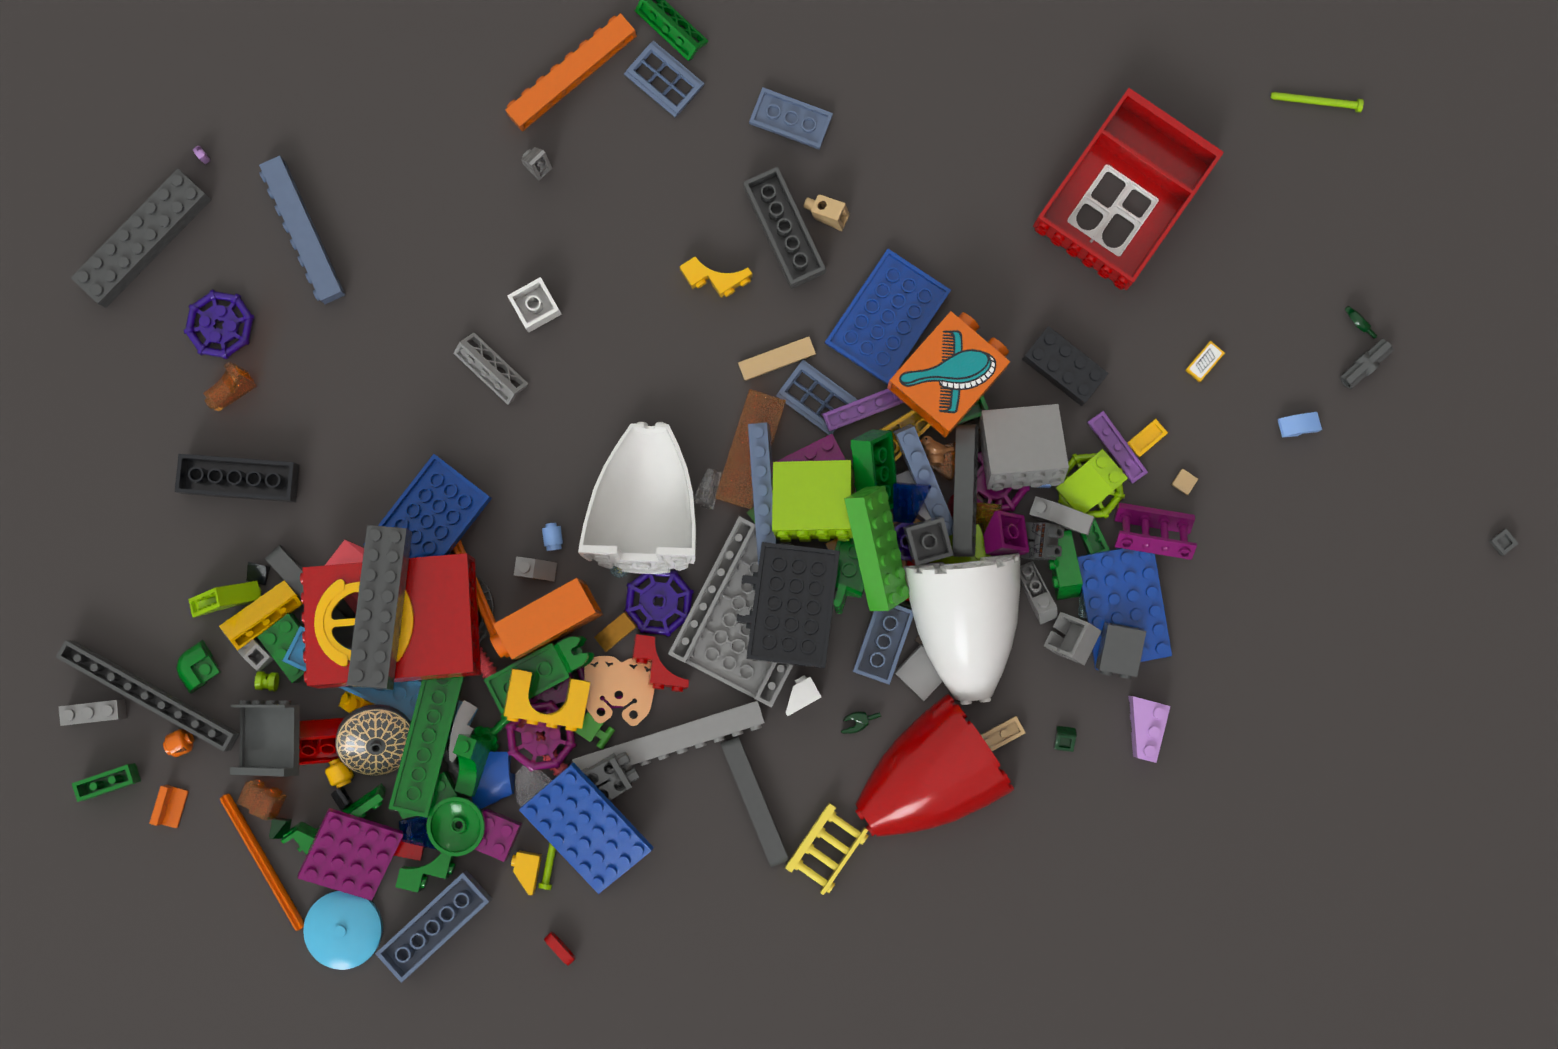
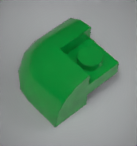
M203 640L186 650L177 662L176 670L178 676L190 694L221 673V670L212 658L211 651Z

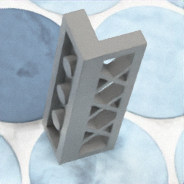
M474 332L461 340L453 354L507 405L513 402L516 395L528 386V383ZM473 340L478 345V348L473 347L468 342ZM483 354L489 355L492 358V361L486 360L483 357ZM497 367L503 368L506 374L500 373ZM510 380L517 381L520 386L516 388Z

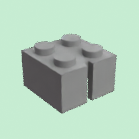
M1060 612L1053 628L1066 636L1063 638L1051 631L1044 647L1059 656L1085 666L1101 630L1086 621Z

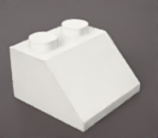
M803 675L794 680L796 684L792 687L786 708L787 716L821 698L810 676L806 678Z

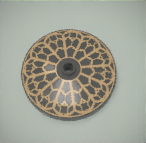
M368 705L358 708L348 714L337 729L335 740L337 754L343 764L356 773L367 776H380L392 773L399 769L411 721L401 711L386 705Z

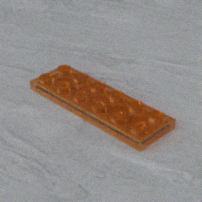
M749 389L715 499L752 510L754 501L748 424L767 422L770 425L772 447L786 400Z

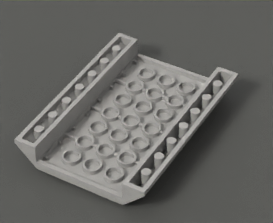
M739 516L668 655L693 666L772 708L793 665L746 659L750 629H746V624L737 623L736 621L737 614L745 616L750 615V611H753L755 590H753L751 584H742V576H753V572H758L755 524ZM778 540L779 544L793 545L789 542H780Z

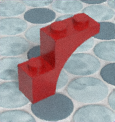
M636 634L632 660H636L638 664H648V662H651L648 685H653V689L664 690V687L672 688L671 691L683 692V689H687L689 680L672 674L660 661L656 652L655 637Z

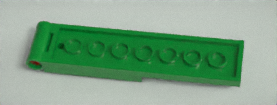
M465 676L422 680L388 809L428 818Z

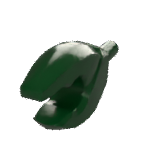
M1350 306L1345 308L1351 320L1361 331L1367 332L1373 339L1377 337L1370 329V323L1359 312Z
M866 712L850 713L843 721L854 720L856 724L853 727L841 730V733L852 734L860 732L869 725V720L881 717L880 712L869 716L866 715Z

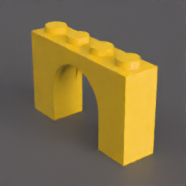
M511 669L503 713L504 716H507V720L519 722V719H525L527 724L538 725V722L546 723V727L557 728L558 725L566 726L565 730L577 731V728L582 729L590 688L589 681L570 678L563 706L553 713L545 714L533 709L529 702L528 693L532 672Z

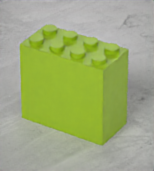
M851 460L773 462L772 531L777 540H780V542H791V539H799L800 542H810L811 539H818L819 541L827 542L830 539L849 541L850 538H853L844 498L855 493V477Z

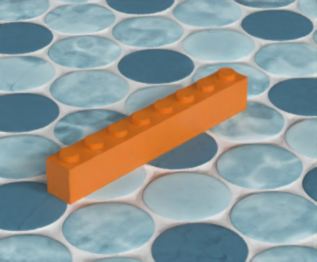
M621 13L610 18L605 27L597 29L593 37L589 40H584L575 52L568 53L563 62L555 64L546 76L538 78L533 87L525 89L520 98L512 100L505 109L507 115L523 132L637 37L635 29Z

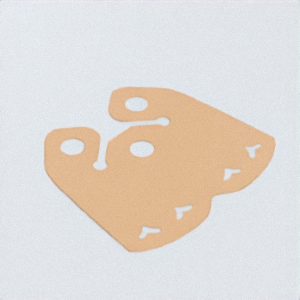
M612 656L594 657L592 662L584 667V681L590 682L586 709L597 723H604L611 718L613 711L604 701L600 700L601 696H604L612 706L623 707L630 703L632 699H636V703L623 710L622 717L630 726L638 725L649 714L655 689L652 688L653 685H648L650 670L646 672L644 668L646 666L650 669L651 662H648V664H638L632 658L620 662ZM596 662H598V664L596 665V667H594L593 665H591V663H592V664H595ZM605 662L613 663V665H610L608 667V665ZM630 664L633 666L637 664V666L633 669ZM616 691H621L623 693V697L621 699L615 698ZM598 708L605 709L603 716L597 714ZM633 710L638 713L635 719L629 716V713Z

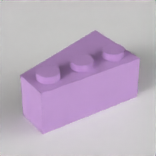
M1128 696L1130 702L1133 757L1157 763L1170 706Z

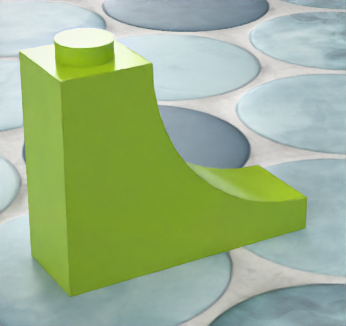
M258 581L215 587L188 599L192 617H200L215 611L251 604L261 596V589L258 586Z

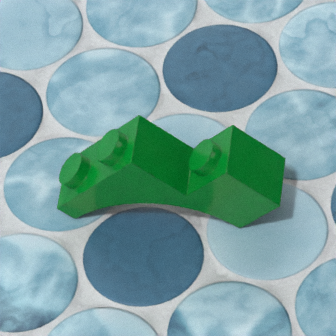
M440 853L429 864L418 867H401L395 887L418 893L422 891V888L425 889L428 877H425L426 874L443 879L448 878L455 869V863H453L454 856Z

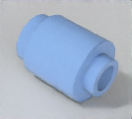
M557 523L545 524V528H542V534L546 550L562 549L561 526H557Z

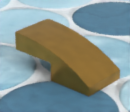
M625 611L594 638L604 651L607 652L621 639L631 633L637 625Z

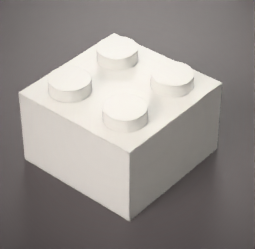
M541 277L507 295L528 332L562 315Z

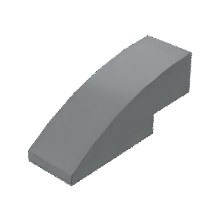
M465 700L457 712L450 735L449 761L454 762L457 757L453 750L458 735H470L474 730L468 723L476 712L477 707Z

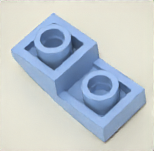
M1318 412L1292 415L1278 419L1282 438L1295 437L1304 433H1315L1322 430Z

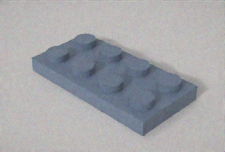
M762 87L749 124L820 150L833 113Z

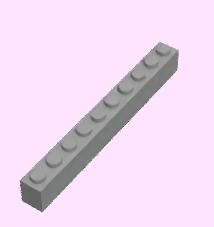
M757 700L572 759V761L580 770H583L609 757L613 753L618 755L626 752L630 758V763L624 765L623 768L625 771L633 768L632 765L637 763L643 766L651 763L650 759L656 757L662 760L670 757L669 753L675 751L677 755L687 752V747L695 745L697 749L706 746V741L714 740V743L725 740L724 736L732 734L735 737L744 734L743 730L750 728L751 731L762 728L761 724L765 723Z

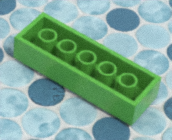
M885 486L864 487L844 498L869 611H889L909 598V589L906 584L905 570L901 561V552L897 543V534L894 529L893 515L890 511Z

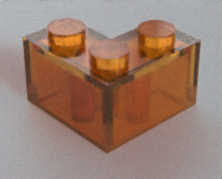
M260 780L247 781L237 804L250 809L248 813L267 821L277 818L287 796L281 794L282 790L271 787L270 789L265 787V783Z

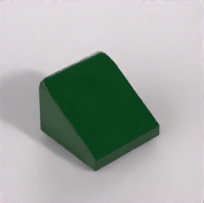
M1057 726L1054 749L1073 752L1077 737L1076 729Z

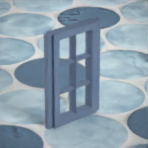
M654 40L624 73L628 79L675 118L705 85L704 82ZM651 53L663 62L657 70L645 61ZM642 63L654 72L648 80L636 72ZM666 65L678 74L672 82L660 74ZM656 76L669 85L663 93L651 84ZM680 78L692 86V89L686 95L675 86ZM672 88L683 97L678 105L665 96Z
M804 360L800 362L776 395L777 398L828 435L833 434L835 430L828 432L824 418L819 414L825 407L829 410H834L828 404L831 398L835 396L845 404L857 401L855 397ZM802 372L814 380L809 389L796 381ZM793 384L806 392L800 401L788 392ZM817 384L830 392L825 401L812 393ZM809 395L822 404L817 412L803 404Z

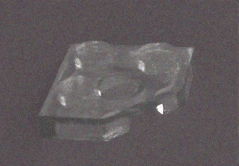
M523 765L515 774L516 803L520 806L524 805L552 780L541 770L530 772Z

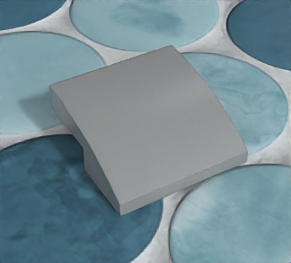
M919 645L894 672L923 701L943 682L922 645Z

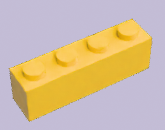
M284 580L233 617L226 620L219 627L238 651L286 614L297 609L302 603Z

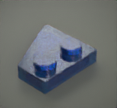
M894 483L893 522L913 523L931 489V485Z
M420 816L399 821V830H402L404 834L401 839L402 842L436 849L427 834L428 818Z

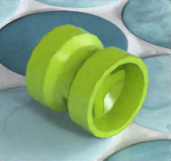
M257 671L254 682L255 689H268L269 691L276 692L279 686V673L271 672L267 674L265 671Z

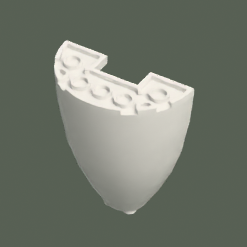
M646 422L631 423L614 447L594 486L583 523L578 553L586 560L592 561L594 559L598 562L599 566L609 569L616 566L622 569V572L638 574L670 573V569L681 571L688 568L689 563L694 564L696 559L694 494L685 460L669 424L657 422L655 426H648Z
M1020 554L981 557L980 561L954 564L937 562L917 566H904L906 584L909 589V601L916 628L925 651L939 677L954 699L959 700L962 705L972 704V701L977 700L979 702H990L1005 669L1018 623Z

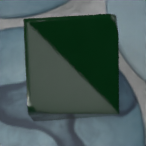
M272 819L269 839H283V835L290 830L292 819Z

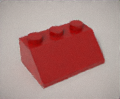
M344 718L300 721L299 765L329 763L339 758L335 740L337 729Z

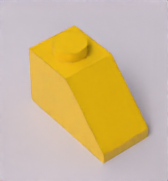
M519 850L516 855L513 854L511 866H514L513 872L528 895H533L536 890L542 854Z

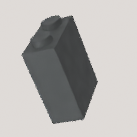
M1104 622L1095 667L1104 675L1112 676V673L1120 674L1119 677L1131 679V676L1137 677L1146 631L1141 628Z

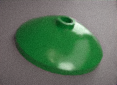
M463 797L446 798L437 803L429 813L427 819L428 837L433 846L443 854L449 856L466 855L476 849L484 837V816L479 807L469 799ZM458 821L462 823V828L457 826Z

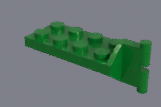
M850 538L849 541H837L835 550L840 551L835 588L836 596L833 602L837 614L843 613L847 596L862 598L864 592V584L853 538Z

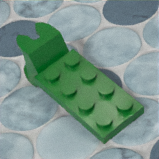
M572 636L563 639L556 645L550 643L485 678L484 681L500 713H504L512 668L532 672L528 698L531 699L571 677L570 673L592 662L595 656L594 653H582L583 649L581 646L585 644L587 639L583 636Z
M381 783L341 812L363 818L367 814L366 811L371 808L374 810L383 803L385 787ZM301 821L288 830L280 841L284 844L294 838L299 845L298 851L303 850L307 855L320 826L316 829Z

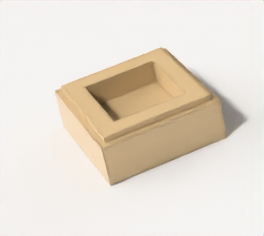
M1182 468L1171 485L1185 495H1188L1198 481V478Z

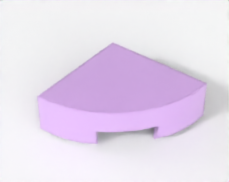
M196 146L193 149L201 162L205 165L210 162V158L201 146Z

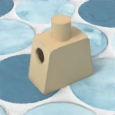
M818 195L816 200L807 198L804 203V208L811 211L815 220L843 231L850 215L846 203L823 195Z

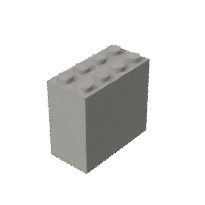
M1059 404L981 411L978 431L987 490L1000 491L1011 487L1012 489H1020L1023 486L1036 488L1046 484L1057 486L1064 483L1069 465Z

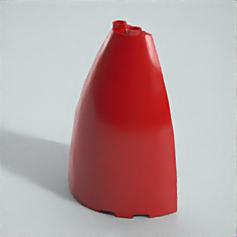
M949 694L927 709L894 741L867 780L855 804L858 808L855 812L861 820L865 818L869 824L866 828L872 836L875 834L877 837L906 834L945 825L992 804L1014 790L1005 771L1001 768L999 769L1001 764L975 726L970 721H966V714L959 705L954 703V699Z

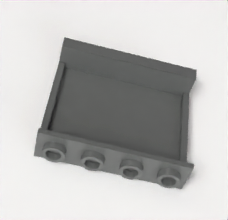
M239 700V704H232L231 707L240 708L239 766L230 767V775L299 776L300 704H291V700L279 701V704L278 700H268L266 704H264V700H253L252 704L251 700Z

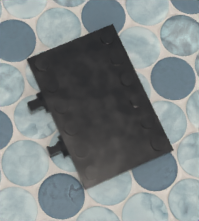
M762 542L758 572H753V576H742V584H751L753 590H755L753 611H750V615L745 616L737 614L736 621L737 623L746 624V629H750L746 659L826 669L840 551Z

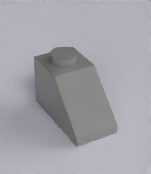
M516 556L514 576L555 582L557 563Z

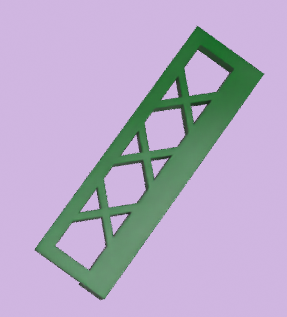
M640 0L634 11L686 60L690 61L693 59L697 50L708 43V40L665 0H655L657 3H654L652 0Z

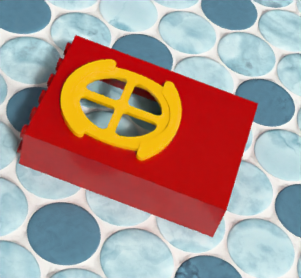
M468 553L409 558L394 682L481 675L475 558ZM362 562L302 567L303 573L300 574V581L303 585L301 602L304 604L302 622L305 624L302 639L306 649L303 652V660L306 663L304 681L307 683V686L318 689L349 686L347 685L351 650L342 646L335 639L332 631L335 627L354 626L355 618L334 620L332 612L344 597L354 592L359 593Z

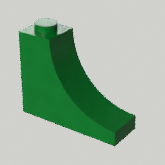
M458 735L453 753L457 755L459 760V773L454 791L475 797L493 743L492 740L477 735Z

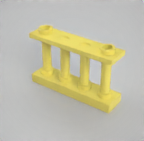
M830 802L785 865V868L791 873L794 869H799L823 886L820 890L822 895L826 892H831L835 886L833 881L859 843L863 845L869 836L866 834L868 832L867 828L864 827L860 832L837 816V813L834 811L836 806ZM827 821L834 822L856 838L850 848L825 831L823 826ZM816 837L823 838L845 854L839 864L814 847L812 842ZM805 853H810L834 870L828 880L803 863L801 858Z

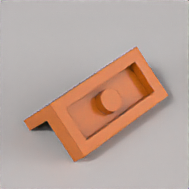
M170 785L160 786L149 824L178 828L189 791Z

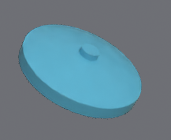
M338 890L333 891L318 899L308 911L303 929L304 940L309 952L319 963L333 969H351L363 964L376 952L383 934L382 918L378 908L371 900Z

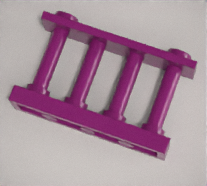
M1118 503L1114 521L1122 523L1123 531L1119 530L1115 547L1192 560L1197 543L1188 542V534L1191 533L1195 522V515ZM1130 524L1141 526L1142 534L1130 532ZM1149 527L1160 529L1161 537L1150 536ZM1168 530L1180 532V540L1169 539Z

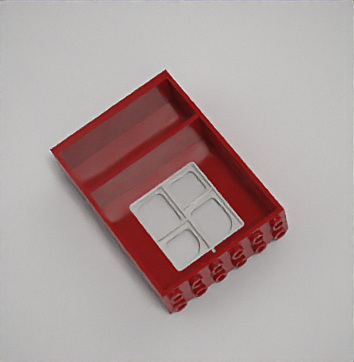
M1128 88L1040 213L1033 227L1041 236L1046 235L1049 237L1054 245L1065 248L1070 256L1081 259L1086 267H1093L1102 278H1109L1117 288L1127 290L1139 276L1224 152ZM1106 172L1112 173L1125 182L1124 189L1109 208L1091 196ZM1132 190H1137L1151 200L1150 206L1140 218L1122 206ZM1084 204L1090 205L1103 215V219L1095 229L1084 230L1076 221V216ZM1119 214L1133 223L1134 229L1120 247L1111 248L1103 242L1102 233L1113 216Z

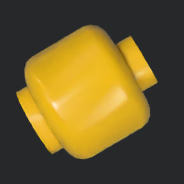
M340 758L329 762L330 766L325 769V774L331 786L340 788L352 782L351 779L354 777V773L343 764Z

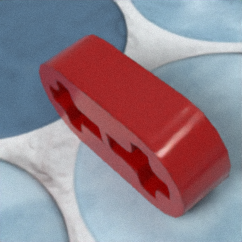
M551 931L544 938L546 944L567 966L576 960L575 955L554 932Z

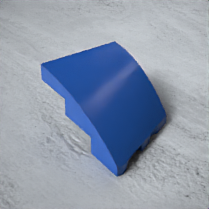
M489 752L475 797H472L473 803L480 810L514 794L515 774L510 773L511 755L509 756L507 752Z

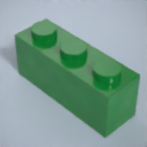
M136 763L71 784L76 800L80 802L141 782Z

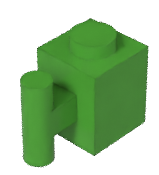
M587 712L584 716L582 729L577 728V731L574 732L589 742H592L597 736L600 740L596 746L603 750L615 729L609 726L604 732L601 728L605 722L597 723L590 713Z

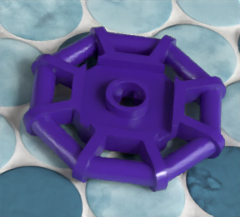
M210 290V293L188 306L190 309L184 334H187L198 350V354L229 359L230 355L246 344L249 345L252 323L255 317L250 313L239 294L233 295ZM218 300L230 301L231 303L227 307L219 305ZM212 301L213 306L204 312L199 310ZM236 306L242 313L243 317L239 318L234 312ZM199 313L201 315L199 327H194L196 314ZM217 321H224L222 329L215 327ZM241 323H244L242 336L238 335V328ZM201 332L206 339L203 344L195 333ZM235 338L239 339L236 343L227 348V344L229 342H231ZM211 343H217L221 345L222 349L209 348Z
M676 569L670 570V573L641 574L631 583L627 584L624 612L626 611L636 623L641 634H659L669 637L672 632L684 624L691 610L692 594H694V591L689 588ZM654 576L668 577L669 579L667 583L655 582ZM650 577L651 583L643 590L637 588ZM673 580L683 591L682 593L677 594L671 587ZM636 591L640 593L639 605L633 607ZM684 596L683 612L677 610L678 599ZM655 597H658V598L663 597V599H664V600L662 601L663 606H661V607H660L659 605L655 606V605H654V603H655V599H654V598H655ZM640 609L647 617L645 623L635 613L636 610ZM675 613L680 615L678 619L668 626L667 619ZM651 620L662 621L664 627L648 625Z

